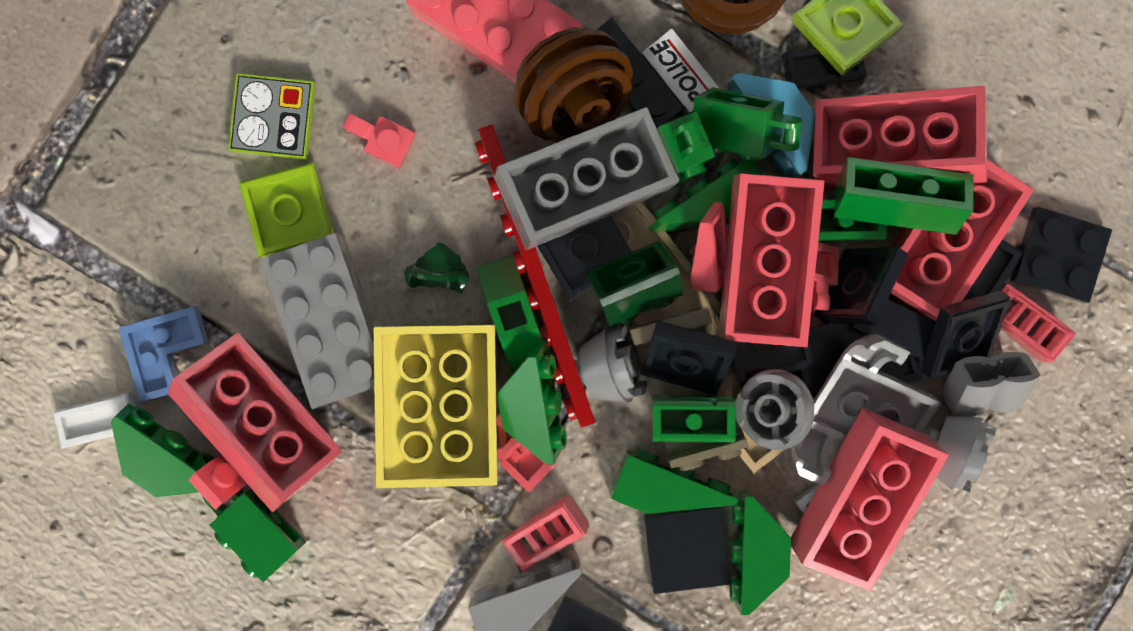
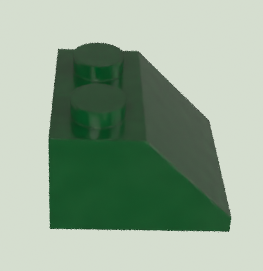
M659 240L586 271L609 326L616 323H628L634 320L639 313L651 308L666 307L675 298L684 295L678 266Z

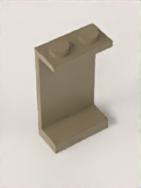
M707 306L658 319L659 321L715 336L712 327L713 322ZM657 320L634 326L630 329L641 365L643 364ZM725 375L717 395L645 376L652 402L653 395H670L671 398H674L675 395L733 396L727 375ZM737 419L735 442H664L671 469L680 467L681 471L698 468L703 465L702 460L718 456L719 460H727L742 454L741 449L749 447L742 426L738 425Z

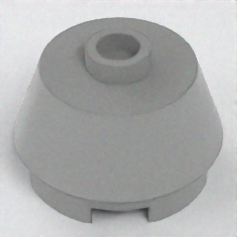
M609 326L580 348V377L591 396L596 400L630 403L633 397L646 393L647 382L645 380L640 381L641 361L632 335L626 336L627 326L616 329Z
M770 369L754 375L747 381L736 399V419L738 425L743 427L754 443L767 449L785 450L796 446L808 435L814 421L815 404L810 391L797 376L784 370Z
M946 415L939 430L932 428L929 436L949 454L936 478L951 490L955 487L970 493L972 482H977L989 454L987 453L988 445L986 443L988 438H994L996 427L981 422V417Z

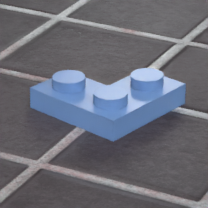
M192 306L119 327L139 402L169 395L168 390L172 380L178 375L173 353L209 343L199 306Z

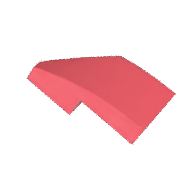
M499 414L496 418L499 438L497 459L501 460V466L527 492H532L557 463L555 462L554 465L545 464L505 432L502 426L501 415Z

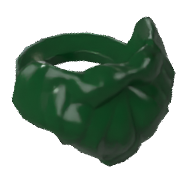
M439 242L422 257H419L416 263L407 266L404 276L406 283L411 288L424 285L430 288L440 286L462 294L469 279V272L461 262V257L447 245Z

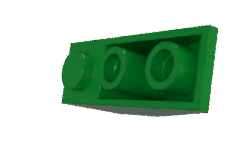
M734 158L715 171L719 177L717 180L708 185L705 179L687 190L685 194L689 198L679 206L672 200L654 214L658 220L648 229L653 233L699 228L701 220L714 202H721L723 204L726 225H729L733 175H763V173L754 161L744 160L738 164Z
M637 448L636 453L626 450L609 492L612 500L647 514L736 505L738 502V498L729 492L731 488L729 484L709 477L706 483L693 477L695 474L694 470L681 471L680 467L671 469L657 463L659 456Z

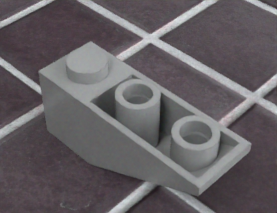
M570 558L561 559L548 566L549 570L534 575L533 571L524 572L513 577L511 584L500 588L497 587V584H491L475 591V596L471 597L468 609L476 631H529L582 574L580 559L571 562Z

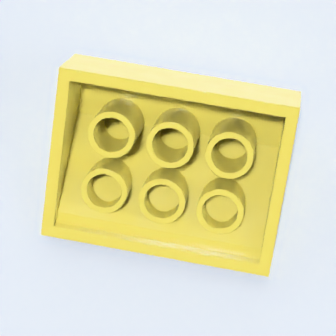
M495 325L374 327L376 488L497 485Z

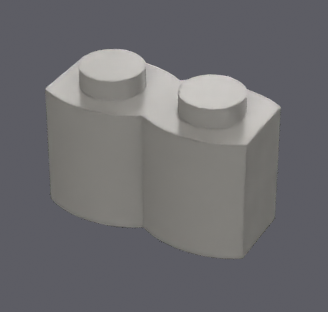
M1003 352L992 359L982 356L967 357L955 363L941 394L951 413L956 416H977L988 409L1000 412L1012 411L1020 408L1025 403L1039 379L1040 373L1029 355L1023 352Z

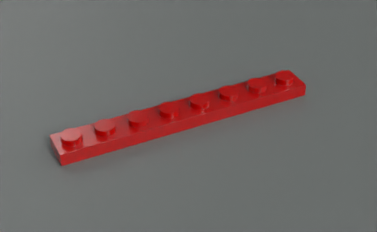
M491 124L478 129L481 140L476 141L475 146L481 163L489 162L495 176L497 167L505 164L506 160L494 126ZM494 177L488 178L494 200L502 199L507 212L500 215L506 236L508 238L515 235L519 247L518 251L512 252L520 274L527 272L532 287L525 289L532 311L537 309L541 311L544 324L538 325L542 340L548 341V347L553 346L557 358L555 374L557 384L565 382L570 397L563 399L570 421L578 419L581 428L594 424L596 422L536 248L525 250Z

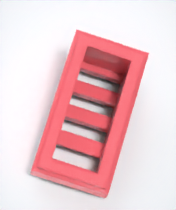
M714 202L699 225L690 278V289L717 293L723 285L727 229L724 206L721 202Z
M1004 284L1001 291L1010 296V300H1013L1016 304L1004 318L1001 330L1039 362H1053L1076 333L1010 284ZM1025 310L1028 315L1018 327L1014 326L1013 323ZM1037 321L1041 323L1040 327L1031 337L1027 335ZM1051 332L1052 334L1049 336V338L1045 341L1043 345H1041L1042 341Z
M568 494L512 531L501 541L524 572L586 535L589 522L573 498ZM560 514H562V516L564 517V519L567 521V523H568L569 526L571 527L570 529H569V527L567 526V524L565 523V521L563 520V518L561 517ZM548 521H551L559 532L560 536L557 538L547 525ZM535 529L538 530L547 543L544 547L533 531ZM524 537L535 552L530 556L519 540L520 538Z

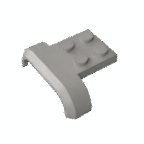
M869 334L856 340L846 348L814 398V421L808 435L799 444L791 447L795 469L800 476L823 486L826 484L832 473L828 466V454L834 439L844 441L861 408L916 431H923L941 402L934 395L879 370L889 361L902 365L910 354L906 347L878 334Z

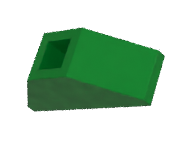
M510 255L476 268L499 340L511 370L514 372L539 341L543 340L514 256Z
M539 341L509 376L497 393L503 430L545 464L554 465L561 450L566 448L567 431L565 426H561L559 416L562 399L560 392L555 391L553 379L556 374L555 357L549 354L548 341Z
M128 403L111 421L122 475L155 497L198 493L199 491L191 484L189 479L196 471L215 458L210 454L200 453L187 444L186 439L180 433L167 430L155 422L153 416L145 409L134 407Z
M739 490V501L736 505H732L733 524H738L737 540H731L730 555L731 562L736 563V578H730L729 597L730 602H735V606L741 615H750L790 577L791 537L748 491Z

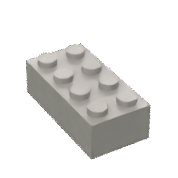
M647 107L497 167L494 176L525 250L534 248L669 192L679 182V178Z
M334 233L261 258L260 261L311 409L373 389L374 327L376 326L345 236Z

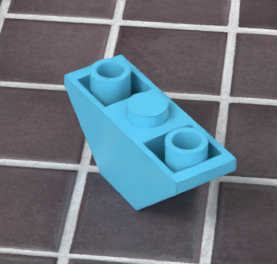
M742 73L732 77L727 84L730 91L785 101L783 114L796 116L803 120L800 148L795 151L777 149L773 152L774 155L771 158L776 168L783 175L788 174L791 178H795L807 170L813 137L815 113L796 85L792 82ZM782 128L781 135L784 136V129Z

